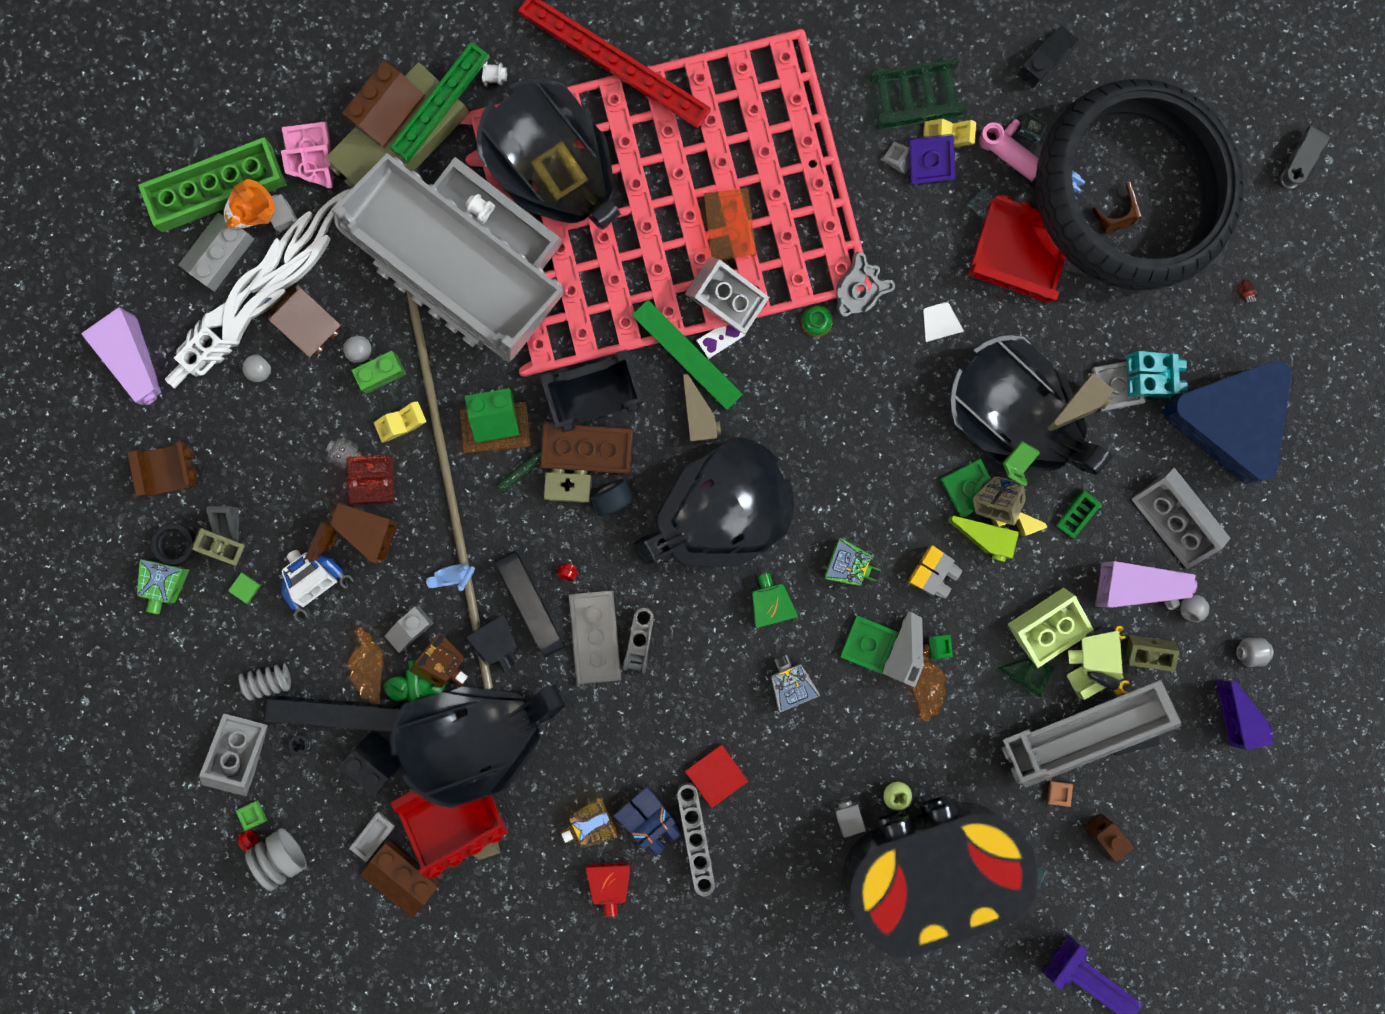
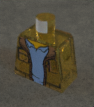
M601 795L569 817L572 826L561 831L566 844L578 839L582 847L618 837V831Z

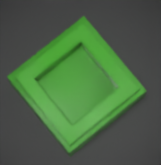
M240 573L229 589V592L246 604H249L261 587V584L245 573Z
M258 800L236 810L244 831L267 821Z

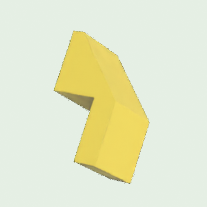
M943 118L926 121L924 123L923 137L953 134L954 147L975 144L976 122L968 120L951 123Z
M417 401L410 403L398 412L385 414L375 421L374 425L381 442L384 443L415 430L424 424L426 420Z
M1021 512L1016 522L1021 536H1027L1047 528L1046 523ZM994 519L991 520L993 526L1000 527L1007 524Z

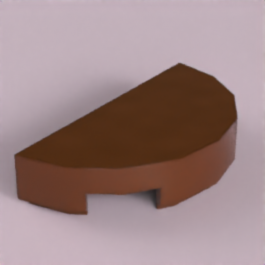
M321 521L305 556L310 562L319 559L318 555L326 549L330 550L336 541L337 533L329 522Z

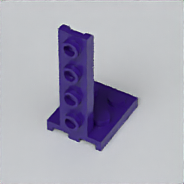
M1067 934L1065 936L1067 940L1059 950L1056 949L1054 951L1052 961L1046 969L1042 968V973L1060 989L1064 985H1068L1071 980L1116 1014H1137L1143 1004L1085 962L1088 950Z

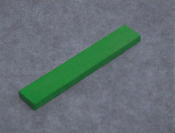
M470 42L389 148L409 163L490 58L489 54Z
M649 300L632 315L726 410L743 395Z

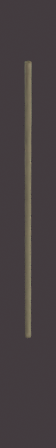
M406 290L459 563L469 565L418 304L411 299L413 295ZM470 578L464 589L474 632L481 627L472 578ZM478 657L484 690L493 688L489 665L487 666Z

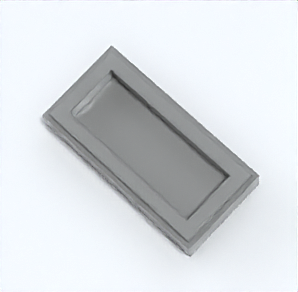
M378 811L349 849L367 863L396 825Z

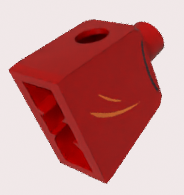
M630 862L587 864L586 872L593 904H603L605 917L617 916V903H626Z

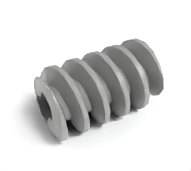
M285 663L283 664V670H280L278 665H274V672L269 667H266L265 674L260 669H257L255 677L249 671L247 674L248 679H245L243 674H239L241 692L249 701L254 700L255 696L262 698L264 694L270 696L273 692L277 694L281 690L289 691L291 687V677Z

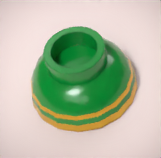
M819 305L812 306L802 314L801 326L809 336L822 337L832 327V316L825 307Z

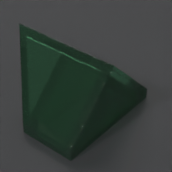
M1030 658L997 667L1028 693L1036 697H1040L1043 694L1054 670L1047 662L1037 668Z

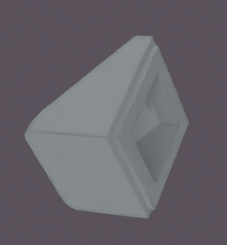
M893 142L882 160L897 171L905 174L909 169V147Z

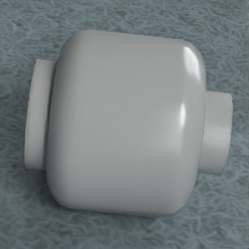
M1261 637L1245 638L1237 647L1236 655L1244 666L1262 667L1266 666L1273 658V647L1266 639Z

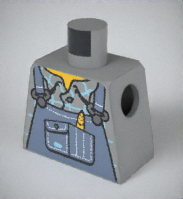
M787 655L775 659L779 672L772 674L771 680L779 712L820 696L801 664L791 666Z

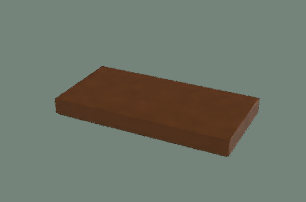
M543 423L540 468L630 474L633 429L575 425V429L562 432V429H556L555 424Z

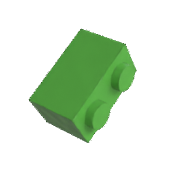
M393 351L351 370L361 391L366 394L407 375L397 354Z

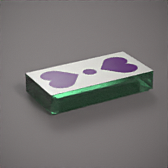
M728 325L713 329L699 338L697 343L709 360L744 338L746 334Z

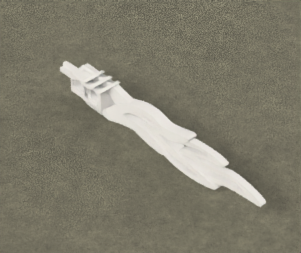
M351 189L341 192L322 206L305 234L299 239L313 216L310 211L302 215L289 228L281 240L278 238L274 240L263 261L237 281L227 301L210 313L207 312L203 316L202 323L201 321L196 323L194 330L191 329L187 333L186 340L176 350L177 355L174 359L180 364L165 378L168 384L176 388L189 373L196 377L204 375L214 364L221 363L225 359L222 356L232 352L229 348L235 347L240 343L250 321L270 309L286 294L284 289L299 281L320 259L331 240L326 233L334 220L332 210L325 218L313 243L297 256L296 254L311 239L326 212L334 205L336 206ZM294 234L284 255L285 264L276 269L290 238ZM251 292H252V293L258 292L253 298H251V299L243 306V308H242V309L240 310V312L238 313V311H239V309H240L242 303H243L244 300L246 299V297H247ZM267 299H271L270 301L262 305ZM222 327V339L211 328ZM208 339H212V345L205 348V342ZM193 355H197L196 362L189 364V359Z

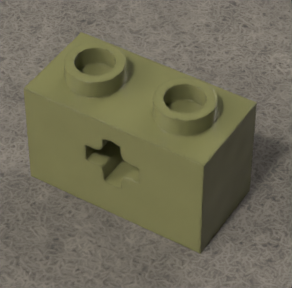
M551 469V473L546 472L544 500L590 503L592 476L587 475V471L574 470V474H566L564 469ZM567 480H570L574 487H571L567 492L563 484H567Z
M199 528L190 549L236 566L245 545Z
M1129 635L1125 656L1130 666L1175 672L1179 649L1175 641Z

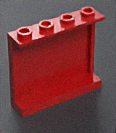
M997 195L990 200L967 275L1050 304L1058 298L1059 291H1056L1065 257L1050 238L1039 210L1032 208V205L1029 203H1017L1012 201V198L1009 196Z
M412 790L390 803L393 811L400 816L421 866L419 873L427 879L438 877L442 874L443 870L459 865L463 861L462 859L469 855L480 853L483 847L490 843L499 842L503 839L504 835L509 833L492 796L449 809L426 801Z

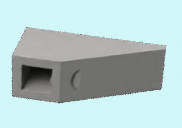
M908 611L907 616L902 622L899 635L894 641L891 654L885 662L882 674L915 687L924 667L922 617Z

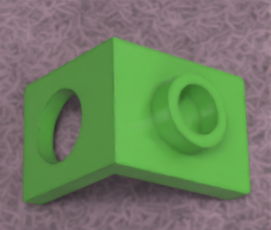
M1020 441L1003 462L1007 476L1026 486L1028 483L1024 472L1040 454L1039 450Z

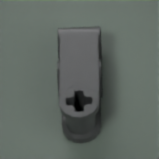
M1311 125L1304 131L1297 147L1290 155L1288 163L1280 175L1279 181L1283 188L1288 190L1294 189L1307 179L1311 169L1318 161L1321 151L1328 143L1330 136Z
M640 608L634 614L628 650L624 660V671L631 669L641 671L642 674L646 673L649 657L648 651L654 623V614L648 608ZM642 611H646L650 615V621L647 624H641L638 621V614ZM636 634H643L646 637V644L644 646H637L634 643V636Z

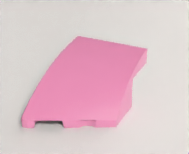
M327 122L282 127L286 150H281L285 173L317 183L326 188H333V170L329 167L332 163L326 158L331 153Z

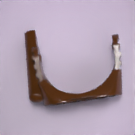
M1131 181L1125 183L1128 192L1126 200L1131 209L1126 216L1119 219H1111L1104 216L1097 206L1093 207L1094 216H1096L1100 226L1107 234L1134 225L1138 218L1141 217Z

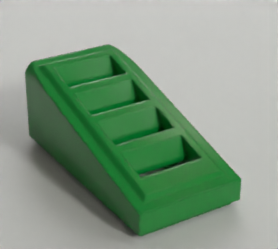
M1082 488L1056 526L1074 539L1102 503ZM1083 499L1092 504L1090 508L1082 503ZM1080 506L1086 511V514L1083 515L1076 508ZM1074 513L1081 519L1080 522H1077L1070 515ZM1066 520L1076 526L1074 530L1065 524Z

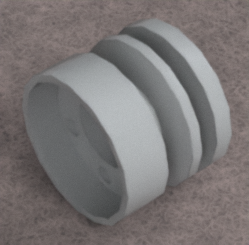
M282 828L268 836L266 844L259 842L245 853L247 864L254 877L269 891L277 888L279 884L281 885L286 882V875L292 878L304 870L307 864L297 842Z

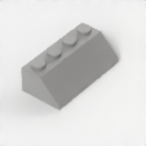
M1175 468L1158 477L1132 498L1135 505L1186 569L1222 550L1230 540L1228 534Z

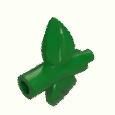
M417 659L408 660L409 669L406 670V678L402 676L390 678L383 686L386 694L395 701L408 699L409 703L441 693L446 683L442 688H439L410 672L409 670L417 661Z

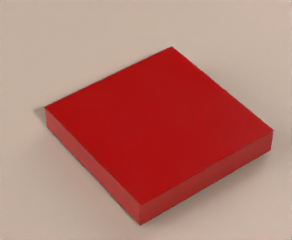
M722 744L685 770L711 808L748 782Z

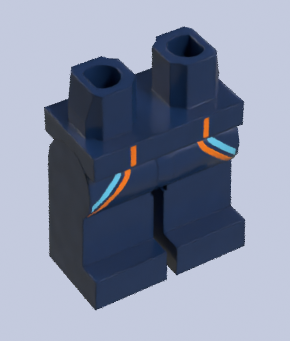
M649 785L614 814V817L623 824L644 850L647 848L655 856L665 849V846L658 839L663 833L666 834L671 842L681 835L678 826L675 824L676 819Z

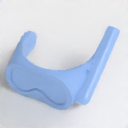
M466 563L444 567L434 573L435 577L427 578V586L429 588L458 584L459 591H462L470 580L475 568L473 566L470 567Z

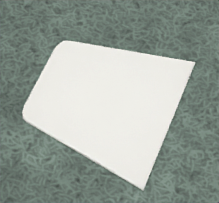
M946 302L924 309L926 342L964 332L949 303Z

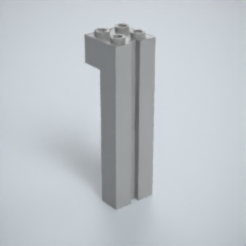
M1160 680L1036 731L1030 732L1028 729L1003 740L1005 746L1002 747V750L1009 763L1013 762L1014 768H1011L1016 782L1018 784L1022 783L1027 788L1181 727V721Z

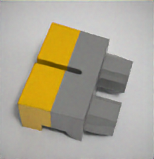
M929 546L919 562L920 565H917L907 583L925 591L929 595H936L946 599L952 588L942 583L944 578L948 576L957 581L962 570L954 564L955 560L934 546Z

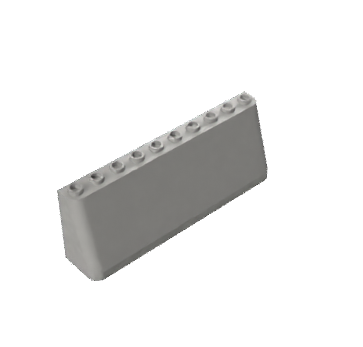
M387 153L332 209L336 227L344 236L507 362H511L563 295V287L557 280L548 278L539 266L530 264L522 253L515 252L509 248V244L504 239L496 238L487 226L478 224L469 212L461 211L452 199L443 197L435 186L426 184L417 172L409 171L397 157L393 158Z

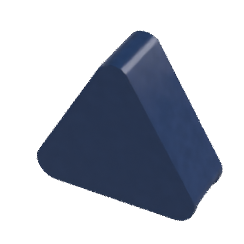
M1272 361L1187 392L1166 403L1164 407L1165 419L1243 483L1250 484L1271 479L1277 473L1292 377L1291 370L1282 361Z

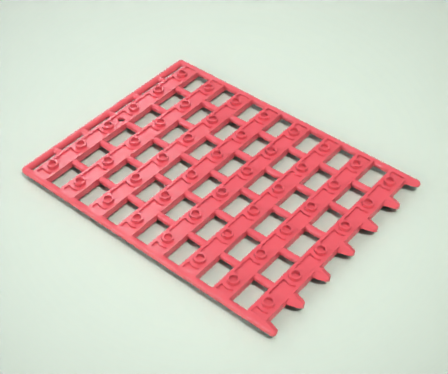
M803 29L647 67L665 78L664 72L685 67L692 96L708 105L711 109V112L700 125L704 142L683 147L675 114L651 98L647 97L651 111L629 115L622 82L624 81L613 75L567 87L580 105L579 93L600 88L608 121L595 125L601 132L611 130L619 162L618 164L611 165L612 173H622L630 205L618 208L621 213L619 217L632 214L640 248L619 253L612 223L605 229H599L588 217L578 223H566L541 216L543 225L563 241L562 245L552 256L554 270L544 273L550 279L557 278V281L562 285L563 295L561 297L565 312L545 317L528 339L527 345L531 361L519 369L521 377L613 355L626 349L629 351L659 343L653 336L641 338L637 321L632 316L634 314L632 304L654 299L656 308L684 336L728 326L729 324L701 307L705 322L684 327L675 293L687 291L694 280L673 285L665 255L667 250L686 246L695 279L708 258L712 257L708 244L710 239L728 235L737 267L734 271L766 295L767 291L762 272L779 267L783 268L791 301L770 306L768 299L756 318L837 298L838 281L851 266L848 250L853 249L855 253L863 252L807 37ZM795 39L799 41L806 68L804 73L800 72L792 42ZM770 46L778 79L758 84L750 51ZM727 57L736 90L715 95L707 61ZM805 81L810 83L818 114H811L803 83ZM781 88L789 121L769 126L761 92ZM738 98L747 131L726 136L718 103ZM486 107L469 111L470 113L460 123L473 125L476 141L481 115ZM653 120L662 153L641 158L632 125ZM820 122L829 156H822L815 123ZM792 129L800 163L780 168L771 134ZM579 140L574 142L581 152L586 149ZM749 140L758 174L737 179L729 145ZM477 150L467 155L465 160L469 166L483 167L486 181L515 202L478 157ZM707 151L715 184L694 189L686 156ZM664 161L672 195L651 200L643 166ZM815 161L817 163V166L815 168H811L809 166V162ZM831 164L840 197L838 199L833 197L826 165ZM803 171L811 205L791 210L782 176ZM532 180V182H533V185H532V186H533V189H534L535 191H537V190L539 189V187H538L537 184ZM760 182L769 216L748 221L740 187ZM718 193L726 227L705 232L697 198ZM675 204L683 237L662 242L654 209ZM838 207L843 208L851 238L850 241L845 242L836 209ZM814 214L822 248L802 252L794 218ZM771 224L780 258L759 263L751 229ZM589 225L598 259L576 264L568 230ZM825 256L834 290L813 295L805 261ZM643 257L651 291L630 296L622 262ZM600 267L608 301L587 306L579 272ZM866 276L864 283L867 285L868 290H870L872 283L870 278ZM862 285L856 288V291L865 290ZM611 310L619 344L598 349L589 315ZM568 321L576 355L555 360L546 326Z

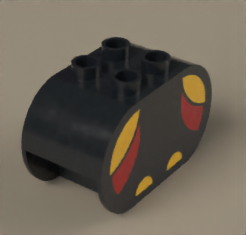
M945 796L921 803L922 814L909 818L904 817L902 811H897L876 819L879 829L866 833L852 846L845 858L841 874V886L845 902L862 934L874 947L885 954L898 958H911L1004 927L1020 919L1028 911L1035 898L1038 885V868L1029 842L1016 827L986 807L968 802H947Z

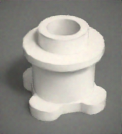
M486 62L483 66L482 74L484 86H488L489 83H498L499 86H502L503 81L507 80V68H503L502 63H499V65H488Z
M480 194L469 197L465 207H467V212L478 217L477 220L484 224L491 212H493L495 205L491 201L486 202L481 198Z

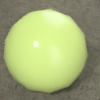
M892 782L884 791L886 805L896 811L907 808L912 801V793L908 785L902 782Z

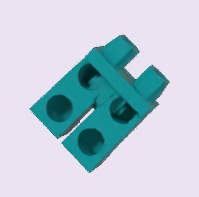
M1137 351L1126 355L1127 375H1134L1127 378L1128 398H1168L1188 391V383L1186 380H1180L1179 373L1186 371L1187 362L1184 359H1180L1178 354L1170 355L1166 353Z

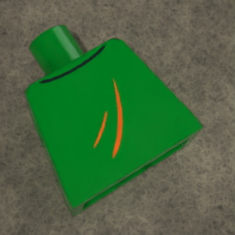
M770 573L757 576L760 590L752 592L755 628L798 617L784 585L774 586Z

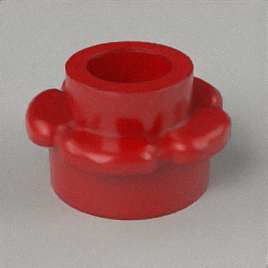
M564 563L563 566L559 565L557 567L559 569L557 576L564 580L574 581L575 577L579 575L576 567L572 564Z
M252 830L241 832L238 835V845L244 851L255 847L259 843L257 834Z

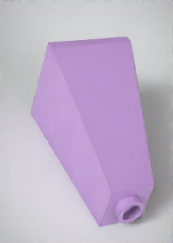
M119 307L81 333L136 403L149 405L157 399V395L162 393L138 319L135 315Z
M1116 561L1102 562L1095 607H1119L1192 598L1197 589V581L1193 574Z

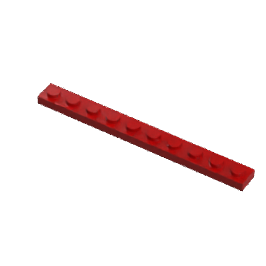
M526 0L519 8L520 16L696 128H699L711 112L708 105L542 0Z

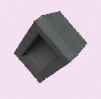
M207 506L206 511L212 533L238 542L239 508Z

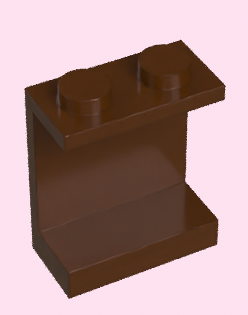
M178 441L176 442L177 445L146 452L137 450L128 452L136 496L145 498L196 487L195 481L198 477L196 469L192 467L193 451L191 446H188V443Z

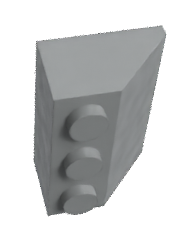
M218 212L178 265L215 292L253 242L254 238L241 228L228 229L224 216Z

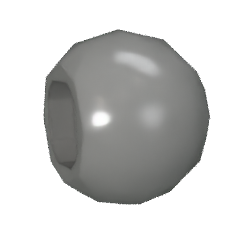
M351 337L343 344L345 357L353 363H362L368 360L371 355L372 347L369 340L365 337Z
M258 354L247 357L243 363V373L250 381L262 382L271 374V366Z
M1193 594L1192 598H1184L1181 602L1180 613L1186 620L1200 622L1209 614V604L1200 595Z

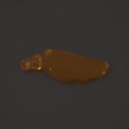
M359 627L354 633L360 639L361 646L354 651L348 662V668L352 670L350 680L355 683V688L357 691H360L363 699L369 698L372 703H378L380 701L384 655L382 649L371 641L372 636L367 634L362 627Z
M925 643L923 646L924 667L916 686L912 687L918 702L921 718L923 721L928 722L932 715L939 714V707L942 706L943 697L946 695L943 685L946 682V677L937 666L928 662L930 659V646Z

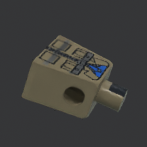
M994 477L973 498L976 514L1015 525L1026 499L1024 485L1011 478Z

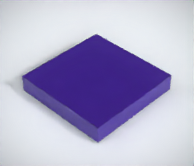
M953 134L908 139L911 184L955 179Z

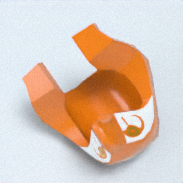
M246 179L236 184L224 208L226 227L228 229H239L258 224H268L276 211L272 196L265 187L254 180Z

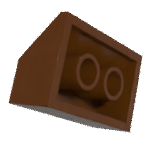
M383 60L342 114L352 125L384 148L425 95L403 74Z
M391 839L382 846L360 875L411 918L416 916L442 883L437 877L427 879L419 873L421 869L420 864Z

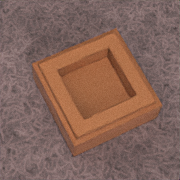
M1049 781L1046 803L1071 807L1073 784Z

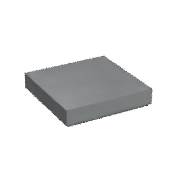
M1126 362L1091 368L1092 374L1094 373L1114 389L1110 395L1112 401L1105 409L1100 407V412L1145 403L1144 397L1128 398L1127 378L1134 375H1127Z

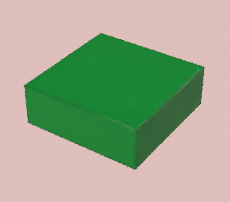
M951 635L929 637L931 659L953 657Z

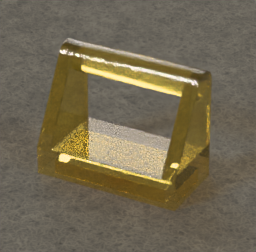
M563 141L531 162L556 201L588 180ZM556 152L575 181L563 191H560L541 163L543 159Z

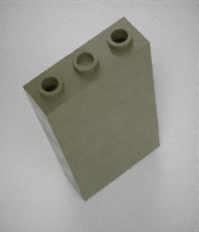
M419 62L405 77L425 97L388 144L383 148L355 127L326 157L332 163L329 167L338 176L343 174L346 177L344 182L351 189L386 153L393 158L397 157L409 171H414L470 113L466 106L457 99L409 163L394 153L389 147L440 82Z

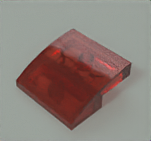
M392 455L346 458L349 505L394 503Z

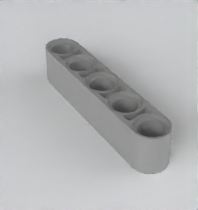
M685 782L678 788V802L693 884L698 895L708 896L713 892L715 884L698 790L694 784ZM683 789H692L694 796L691 799H684L681 795ZM688 811H695L698 814L697 820L694 822L688 821L685 817ZM692 834H700L703 838L699 844H693L689 839ZM698 856H703L707 861L702 867L694 864V859ZM701 879H707L711 885L707 889H701L698 886V882Z

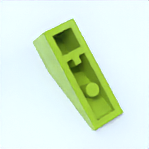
M956 516L949 517L948 521L986 554L993 555L992 559L1005 562L1006 559L1013 558L1019 532Z

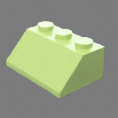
M1065 588L1057 591L1008 623L1017 642L1037 668L1082 640L1086 634L1094 630L1076 596Z

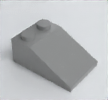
M712 257L708 258L685 293L686 296L743 334H746L770 298L720 259Z
M223 713L199 775L202 785L247 796L268 725Z

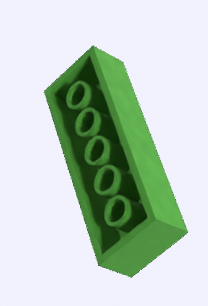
M263 137L144 182L138 186L153 226L161 232H165L223 210L234 186L243 180H254L265 187L268 192L286 186V182L272 145Z

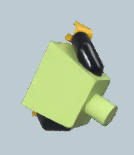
M1098 626L1082 638V650H1068L1069 664L1083 663L1084 675L1096 683L1114 690L1116 695L1123 696L1129 693L1124 691L1123 687L1130 684L1126 680L1119 681L1122 680L1120 641L1126 638L1119 635L1123 627L1118 626L1114 629Z

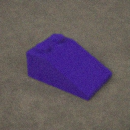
M1217 679L1216 683L1230 746L1249 750L1273 745L1272 738L1274 733L1272 727L1238 683L1233 680Z

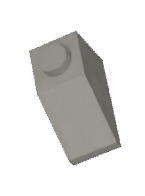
M414 607L397 621L385 637L400 653L434 623L420 607Z

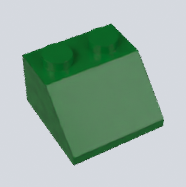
M510 388L465 396L468 418L475 443L520 435L513 392Z

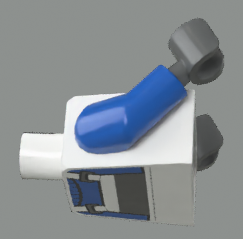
M294 550L287 555L290 564L282 570L284 578L282 580L281 595L289 607L295 610L294 619L301 622L302 618L299 616V612H303L308 618L310 611L304 606L337 583L335 578L338 577L340 579V585L343 588H348L343 583L345 577L350 578L352 582H354V578L351 575H344L342 573L343 570L330 558L318 555L319 559L310 562L305 557L307 552L301 555L298 550Z

